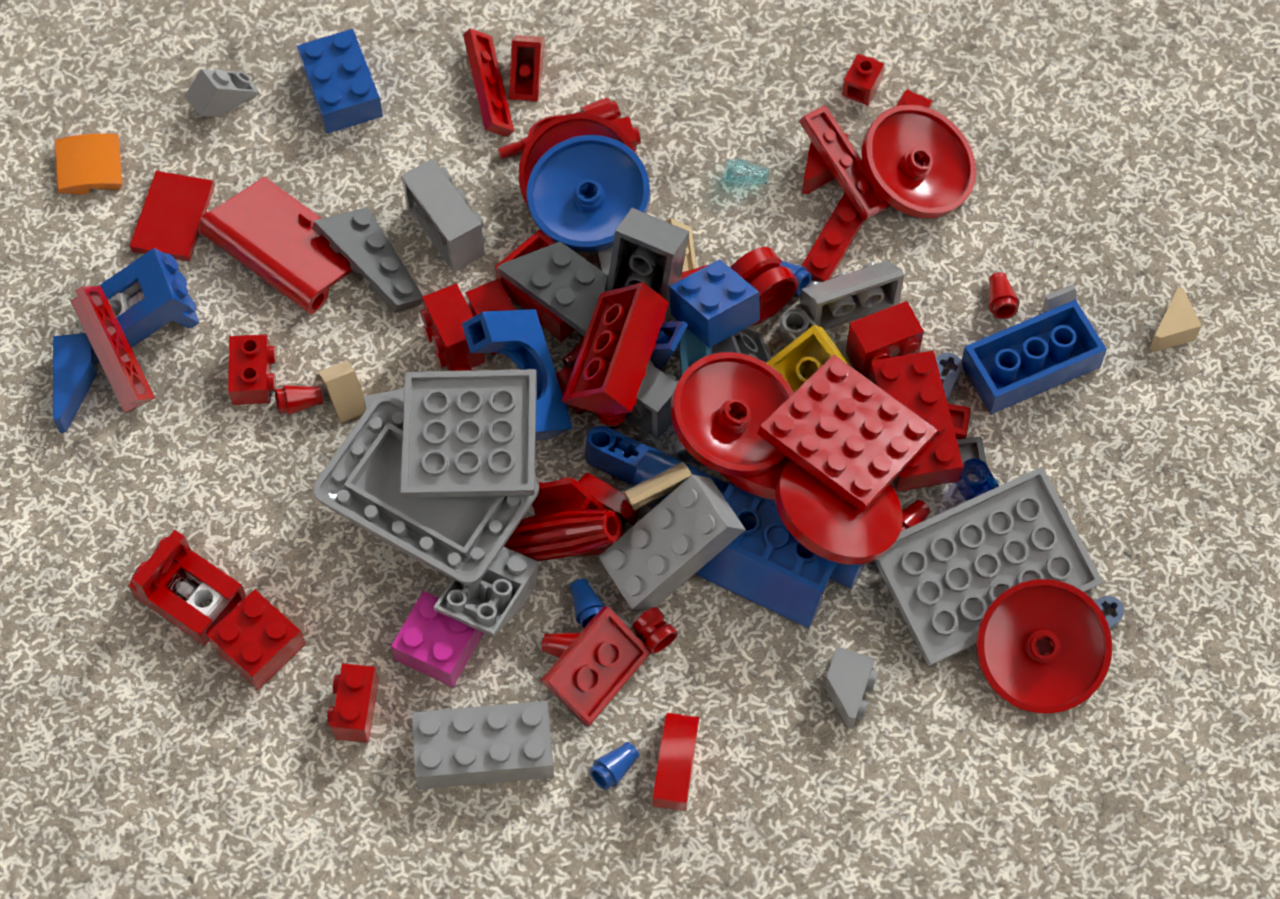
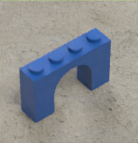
M536 309L486 311L462 323L470 353L498 352L509 357L519 370L536 369V440L551 439L573 428L566 405L562 402L563 395Z

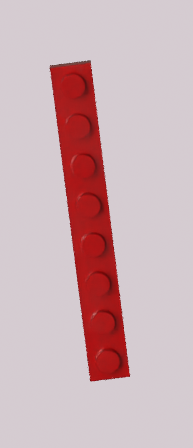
M905 89L896 106L912 104L931 108L933 100ZM846 193L843 194L801 265L806 267L807 272L811 274V280L821 283L832 278L864 223Z

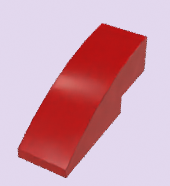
M666 713L653 792V807L687 811L700 717Z

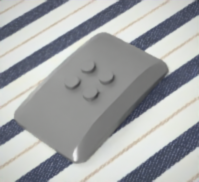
M388 395L376 398L317 478L314 484V494L317 500L367 532L438 572L465 585L479 582L539 493L537 478L535 477L534 496L402 498L400 491L404 403Z

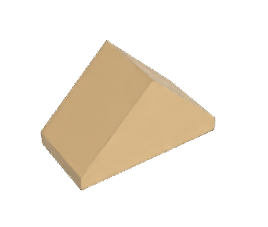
M1177 288L1149 350L1157 352L1196 340L1202 325L1184 289Z
M348 361L318 372L341 424L359 418L366 411L364 394L356 372Z

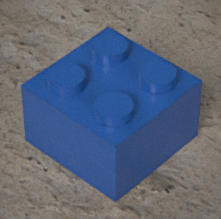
M720 259L669 286L671 315L678 321L687 323V329L709 348L760 320L759 292Z

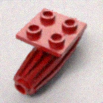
M563 477L556 481L538 482L539 493L531 505L536 516L522 519L503 547L538 562L582 555L618 541L621 526L618 521L619 518L615 515L614 511L607 509L573 477Z

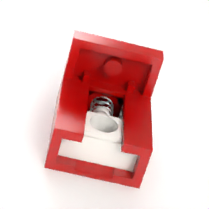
M174 530L169 537H164L158 543L150 559L147 562H142L137 567L128 585L134 598L204 646L209 642L206 634L246 598V593L241 583L192 551L186 537L177 530ZM187 578L188 580H190V581H191L192 583H194L195 585L191 586V585H190V582H189V581H185V579ZM178 593L181 594V597H185V598H186V601H184L182 598H180V597L177 596L176 594H178ZM204 600H213L207 607H198Z

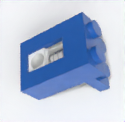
M155 248L99 285L102 287L131 348L170 321H174L188 329L200 323L195 312L197 306L189 296L186 287L187 280L178 270V263L170 254H165Z

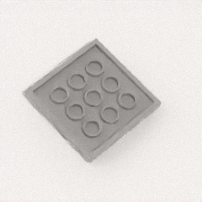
M536 369L405 372L400 491L402 498L534 496L536 468Z

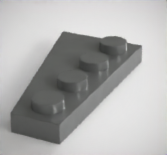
M368 207L313 222L312 229L319 236L322 234L330 242L329 247L336 254L341 253L350 262L349 267L357 275H363L370 282L369 287L394 313L422 304L423 295Z

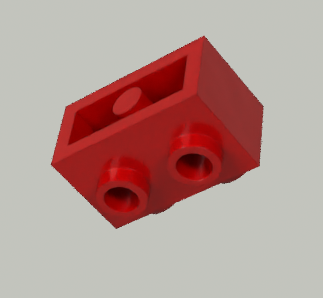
M267 334L229 336L228 393L232 405L271 403V392H275L276 376L275 373H271V365L277 363L276 347L270 346Z
M342 663L340 675L335 674L332 692L336 695L335 706H329L327 726H331L336 740L369 743L379 684L375 666Z

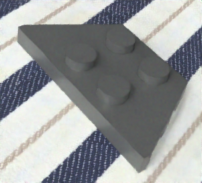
M557 242L502 263L497 267L499 275L583 336L586 335L600 294L606 292L608 275L562 242Z

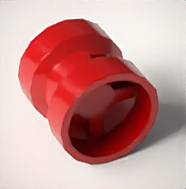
M658 607L645 611L632 625L637 635L643 636L646 639V646L653 654L660 652L670 645L678 636V632L673 625L667 624L664 621V614Z

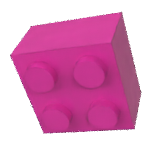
M423 591L391 645L395 661L454 687L484 632L435 611L434 606L439 598Z

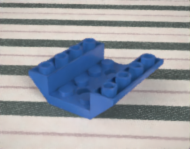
M730 482L723 497L738 519L745 514H751L757 520L756 525L753 529L740 534L698 570L695 575L810 629L824 600L823 593L838 563L816 554L807 559L800 557L797 549L801 543L792 536L782 522L775 500L756 496Z

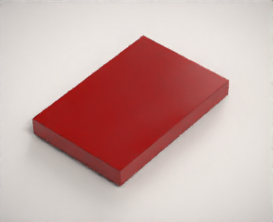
M155 171L129 246L131 252L145 254L155 248L165 254H170L176 260L190 262L200 233V219L207 212L215 188L214 180Z
M603 606L540 681L583 725L589 727L651 654V651L610 607Z

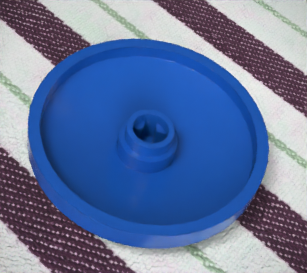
M577 136L556 144L538 160L528 180L527 202L537 228L555 243L562 242L573 251L595 252L613 247L615 230L630 209L634 208L647 214L650 204V183L641 159L625 144L605 136Z

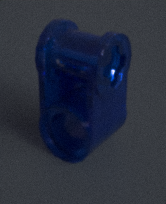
M977 458L968 459L963 463L964 468L959 482H956L958 490L965 501L999 487L988 465ZM966 474H974L980 481H971L966 477Z

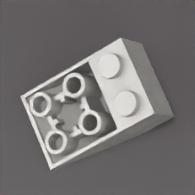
M503 547L479 582L465 585L452 579L435 604L434 610L494 637L522 609L537 584L539 562Z

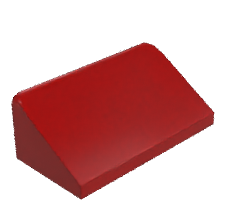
M588 472L580 478L578 483L595 496L607 509L614 511L615 515L621 516L629 524L635 525L639 509L633 510L625 494Z

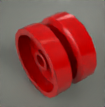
M767 246L759 247L746 253L730 267L759 292L760 320L752 325L760 324L780 312L791 301L799 286L796 276L789 268L782 266L780 257L772 248Z

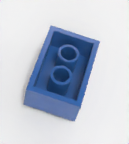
M354 29L297 45L302 69L327 134L383 117L380 96Z

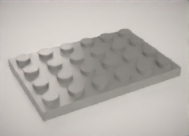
M1043 466L900 532L899 537L889 551L881 558L875 560L928 667L975 645L979 624L985 611L1000 594L1012 586L1029 580L1052 579L1066 582L1086 592L1104 583Z

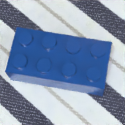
M1073 300L965 346L961 361L963 370L991 415L1101 368L1107 349L1078 302Z

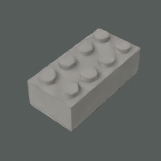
M692 474L621 536L618 541L599 556V559L631 609L647 611L658 606L746 529L713 480L708 477Z
M548 701L412 712L415 779L419 790L554 778Z

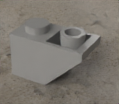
M201 69L186 92L185 97L200 116L220 117L258 95L259 91L253 85L250 76L242 71Z
M836 646L826 676L825 689L846 727L854 729L856 719L863 721L869 702L863 700L866 689L873 691L878 672L873 670L875 658Z

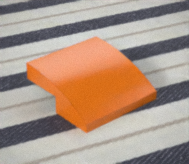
M82 134L55 139L57 193L84 195L89 193L90 188L121 189L122 172L119 134Z

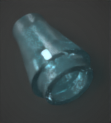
M734 157V160H726L724 183L731 184V187L767 185L769 167H763Z

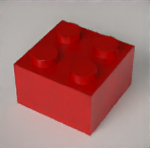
M456 283L422 296L424 309L420 310L424 323L422 327L428 342L434 343L436 348L434 353L441 368L447 367L448 371H453L460 364H467L470 368L485 363L484 353H470L462 323L471 319L473 315L458 284Z
M904 301L850 322L845 352L854 369L868 379L871 361L920 353L924 330L908 301Z
M256 589L206 634L212 648L257 690L306 645L301 630Z

